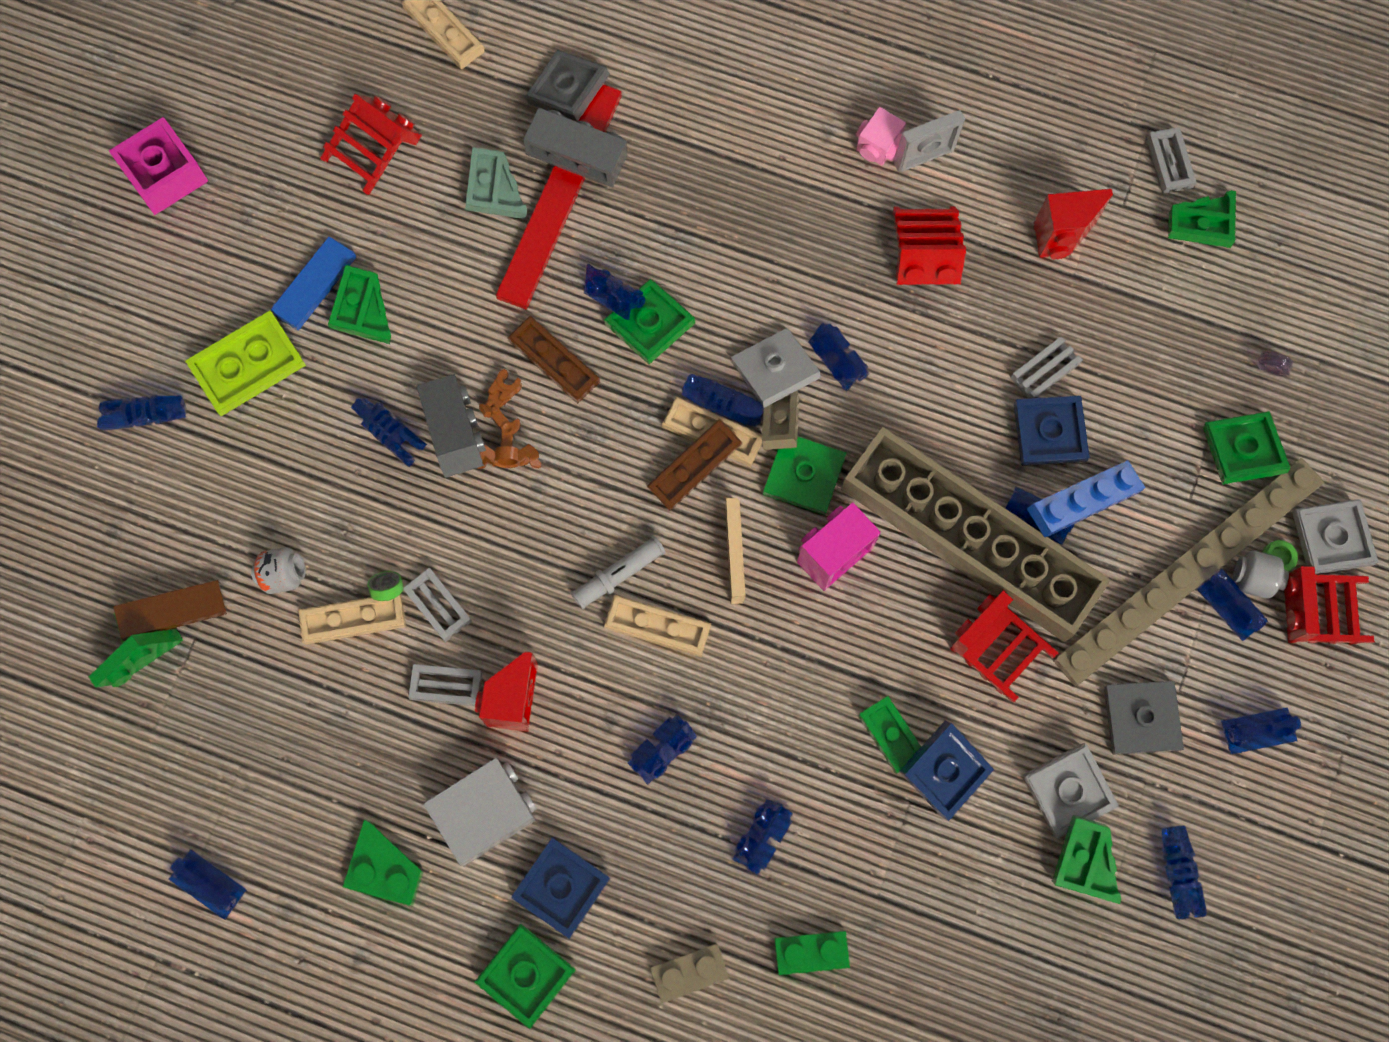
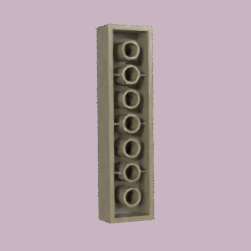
M884 427L877 433L843 482L841 490L994 595L998 596L1002 591H1005L1014 599L1009 604L1063 642H1066L1075 635L1111 581V579L1050 538H1044L1041 532Z

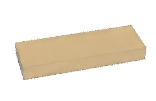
M405 0L402 2L403 9L461 70L485 52L484 46L440 0Z
M675 397L662 423V428L695 442L720 418L743 443L729 458L752 467L762 446V434L680 397Z
M726 498L725 514L731 604H743L745 600L740 500L738 498Z
M402 594L389 601H377L369 597L298 610L302 643L305 645L406 627Z
M618 595L613 597L604 625V629L701 658L711 628V623Z

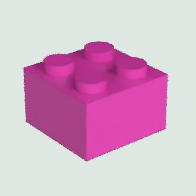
M164 117L109 150L112 157L154 215L209 182L198 163Z
M853 502L845 509L842 506L836 508L827 517L826 520L828 522L820 531L815 527L801 540L803 544L799 547L800 553L797 563L823 591L874 548L881 533Z

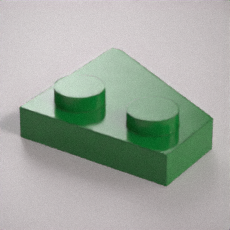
M1227 191L1223 197L1210 199L1207 196L1199 198L1195 202H1183L1172 205L1168 216L1169 239L1231 248L1235 242L1236 191Z
M345 265L328 322L330 329L386 344L391 343V333L377 273Z
M177 629L131 635L88 677L95 688L110 685L112 687L121 686L133 674L181 643L183 638Z
M1072 815L1052 878L1054 885L1120 904L1121 894L1117 888L1115 875L1117 868L1111 850L1113 843L1110 827L1100 822Z
M364 820L343 888L413 907L423 871L405 856L392 841L386 838L372 822Z

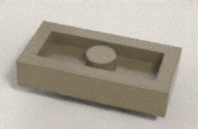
M798 390L764 408L762 429L764 450L797 447Z
M718 943L650 968L661 1003L730 979Z

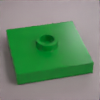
M651 278L604 319L605 325L649 365L696 323L695 317Z
M1270 411L1205 422L1203 430L1222 485L1287 474L1289 472L1290 465Z
M797 436L796 448L778 449L763 495L826 516L847 453Z
M520 924L474 983L526 1027L531 1029L577 969L524 925Z

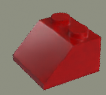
M1112 189L1048 194L1033 223L1039 258L1050 257L1057 260L1071 255L1099 220L1113 196Z
M532 652L521 654L484 683L483 691L477 692L475 712L479 713V718L487 727L529 731L538 663Z

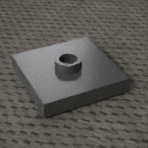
M557 50L526 94L525 99L530 105L547 111L555 110L564 117L578 122L610 73L606 66Z
M1175 681L1104 686L1112 755L1184 750Z

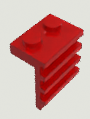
M355 93L352 97L354 102L350 109H345L342 114L344 119L341 124L333 129L335 134L332 139L323 146L325 150L320 159L328 163L333 154L368 181L362 191L370 195L400 144L405 142L417 145L422 134L413 128L415 123L403 114L395 115L391 112L390 108L392 106L384 99L376 95L372 99ZM351 123H354L387 148L383 157H380L347 132ZM341 139H344L377 164L373 173L369 172L337 147Z
M900 206L893 207L899 249L896 270L897 285L961 284L966 245L963 243L964 234L961 233L962 224L958 219L959 209H956V206H950L949 209H900Z
M1301 566L1289 573L1288 582L1284 589L1288 643H1374V635H1360L1356 584L1369 583V576L1315 575V567ZM1316 583H1324L1328 634H1320ZM1336 583L1344 584L1348 635H1340Z
M1002 591L996 598L990 594L977 608L981 615L974 623L967 619L954 633L959 639L950 649L966 660L965 663L970 667H974L985 681L988 680L994 685L1001 695L1004 694L1014 703L1019 697L1009 689L1010 685L1042 650L1052 659L1058 652L1007 607L1014 599L1005 591ZM1012 622L1021 632L987 669L977 659ZM1028 636L1037 645L1004 682L1000 681L993 673Z

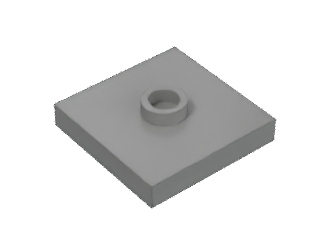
M961 110L902 132L894 160L897 171L903 172L953 152L965 121Z
M788 328L731 357L732 364L764 408L821 378L820 370Z
M1361 499L1300 508L1292 512L1306 566L1315 567V575L1373 566L1379 563Z
M1082 743L1023 774L1050 830L1057 839L1067 834L1072 815L1095 820L1119 807L1086 743Z

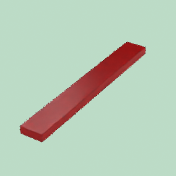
M603 84L578 121L587 122L593 128L606 133L621 100L622 91ZM557 166L553 167L496 293L498 300L527 310L586 177Z

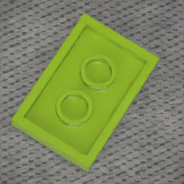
M271 310L185 360L220 416L225 415L306 366Z

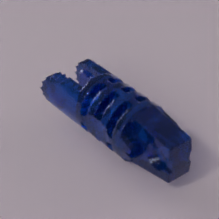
M689 374L682 388V395L705 409H710L714 413L717 412L721 416H726L730 420H736L751 427H756V425L758 426L761 423V414H763L764 407L758 400L755 401V399L744 395V393L728 388L724 384H719L715 380Z
M151 395L150 398L148 396H142L141 398L133 397L131 401L128 398L103 401L99 404V412L103 415L97 419V428L107 431L133 428L134 425L136 427L150 426L153 422L158 425L185 418L187 408L181 395Z
M357 398L351 406L363 419L361 425L408 467L414 463L415 459L401 444L406 440L414 448L421 451L426 447L427 444L380 402L374 405L366 398Z
M1186 826L1163 828V861L1167 862L1165 871L1167 873V881L1171 883L1169 891L1175 918L1177 920H1184L1189 918L1190 912L1194 917H1205L1207 909L1202 883L1198 882L1200 877L1197 868L1198 864L1193 859V857H1196V854L1191 845Z

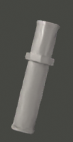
M652 536L651 539L604 571L600 569L594 573L595 577L570 593L578 606L584 610L586 606L605 593L608 595L615 591L614 587L640 571L659 556L666 553L659 540Z

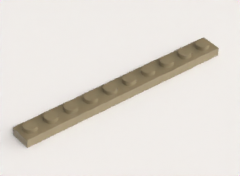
M1303 458L1299 459L1290 467L1287 474H1281L1054 659L1053 662L1069 681L1077 687L1325 482Z

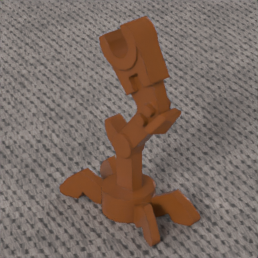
M506 369L498 373L489 388V396L485 405L479 404V410L484 417L491 418L502 430L501 447L492 450L484 445L486 451L480 452L484 466L477 469L485 468L487 464L501 468H515L530 464L532 468H541L542 465L538 459L539 452L533 446L528 444L521 450L513 447V435L520 428V419L517 418L509 422L500 411V408L522 388L520 378H517L511 385L504 384L509 377Z

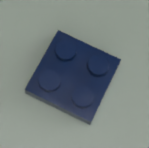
M1081 396L1015 400L1014 412L1021 466L1078 463L1089 460Z
M945 720L899 772L942 818L949 821L994 769L951 722Z
M551 838L511 898L570 939L611 878L560 842Z

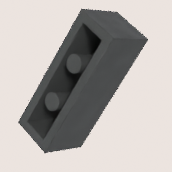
M538 108L523 139L526 155L610 187H614L628 156L627 140H624L620 135L614 132L605 133L597 130L584 121L576 122L565 118L555 110L546 111Z
M455 374L417 385L436 457L444 477L447 478L484 466L480 452L486 451L480 431L473 432V428L479 426L473 408L466 409L465 406L471 404L466 385L459 386Z

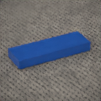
M328 237L270 309L273 315L299 331L342 277L345 265L350 266L357 258L355 253L333 238Z

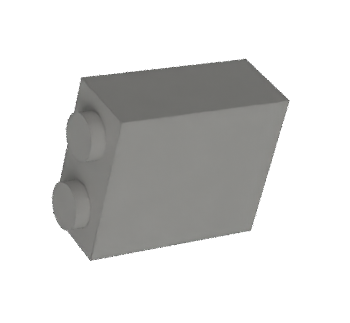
M495 758L423 804L461 866L465 867L536 821L532 812L537 810L526 791L520 794L514 782L519 780L509 762L502 765Z

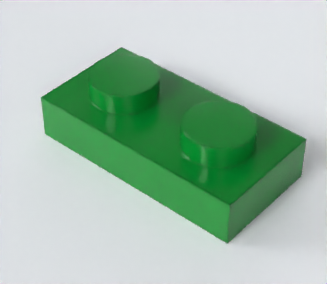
M889 696L858 715L895 774H898L903 766L921 748V745Z
M846 931L774 938L778 975L850 968Z

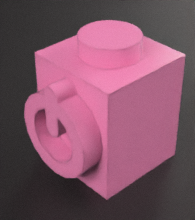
M879 107L870 121L865 119L856 133V137L859 138L856 151L860 152L866 160L876 162L881 166L884 165L887 159L890 161L894 160L906 122Z

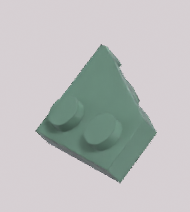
M472 147L465 210L526 219L527 208L522 203L518 193V185L514 176L510 173L505 153Z

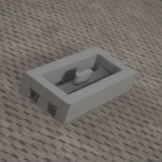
M1180 127L1150 132L1146 140L1162 193H1169L1170 190L1175 192L1181 191L1185 187L1187 190L1193 189L1197 182ZM1170 137L1182 172V180H1180L1175 164L1176 160L1168 141Z
M1062 336L1012 374L1011 379L1029 399L1039 397L1083 361L1079 355L1075 356L1073 353L1074 349L1071 346H1066V340ZM1056 350L1061 352L1025 381L1021 378ZM1065 358L1069 361L1067 365L1036 389L1032 390L1029 387Z
M430 568L403 588L445 643L451 639L450 637L454 633L457 634L463 626L469 625L472 622ZM430 579L460 616L458 621L455 622L425 585L424 582ZM417 587L421 589L449 624V628L444 630L413 590Z
M413 664L408 698L414 701L475 706L477 692L481 691L480 684L483 672L481 670ZM420 674L471 678L473 679V684L420 680L419 676ZM418 687L471 692V697L417 691Z

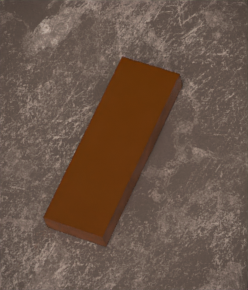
M529 316L507 337L508 341L577 404L600 383V378L532 316Z
M719 418L651 481L647 487L671 511L743 443Z
M218 580L113 606L122 641H126L134 634L169 630L227 614Z

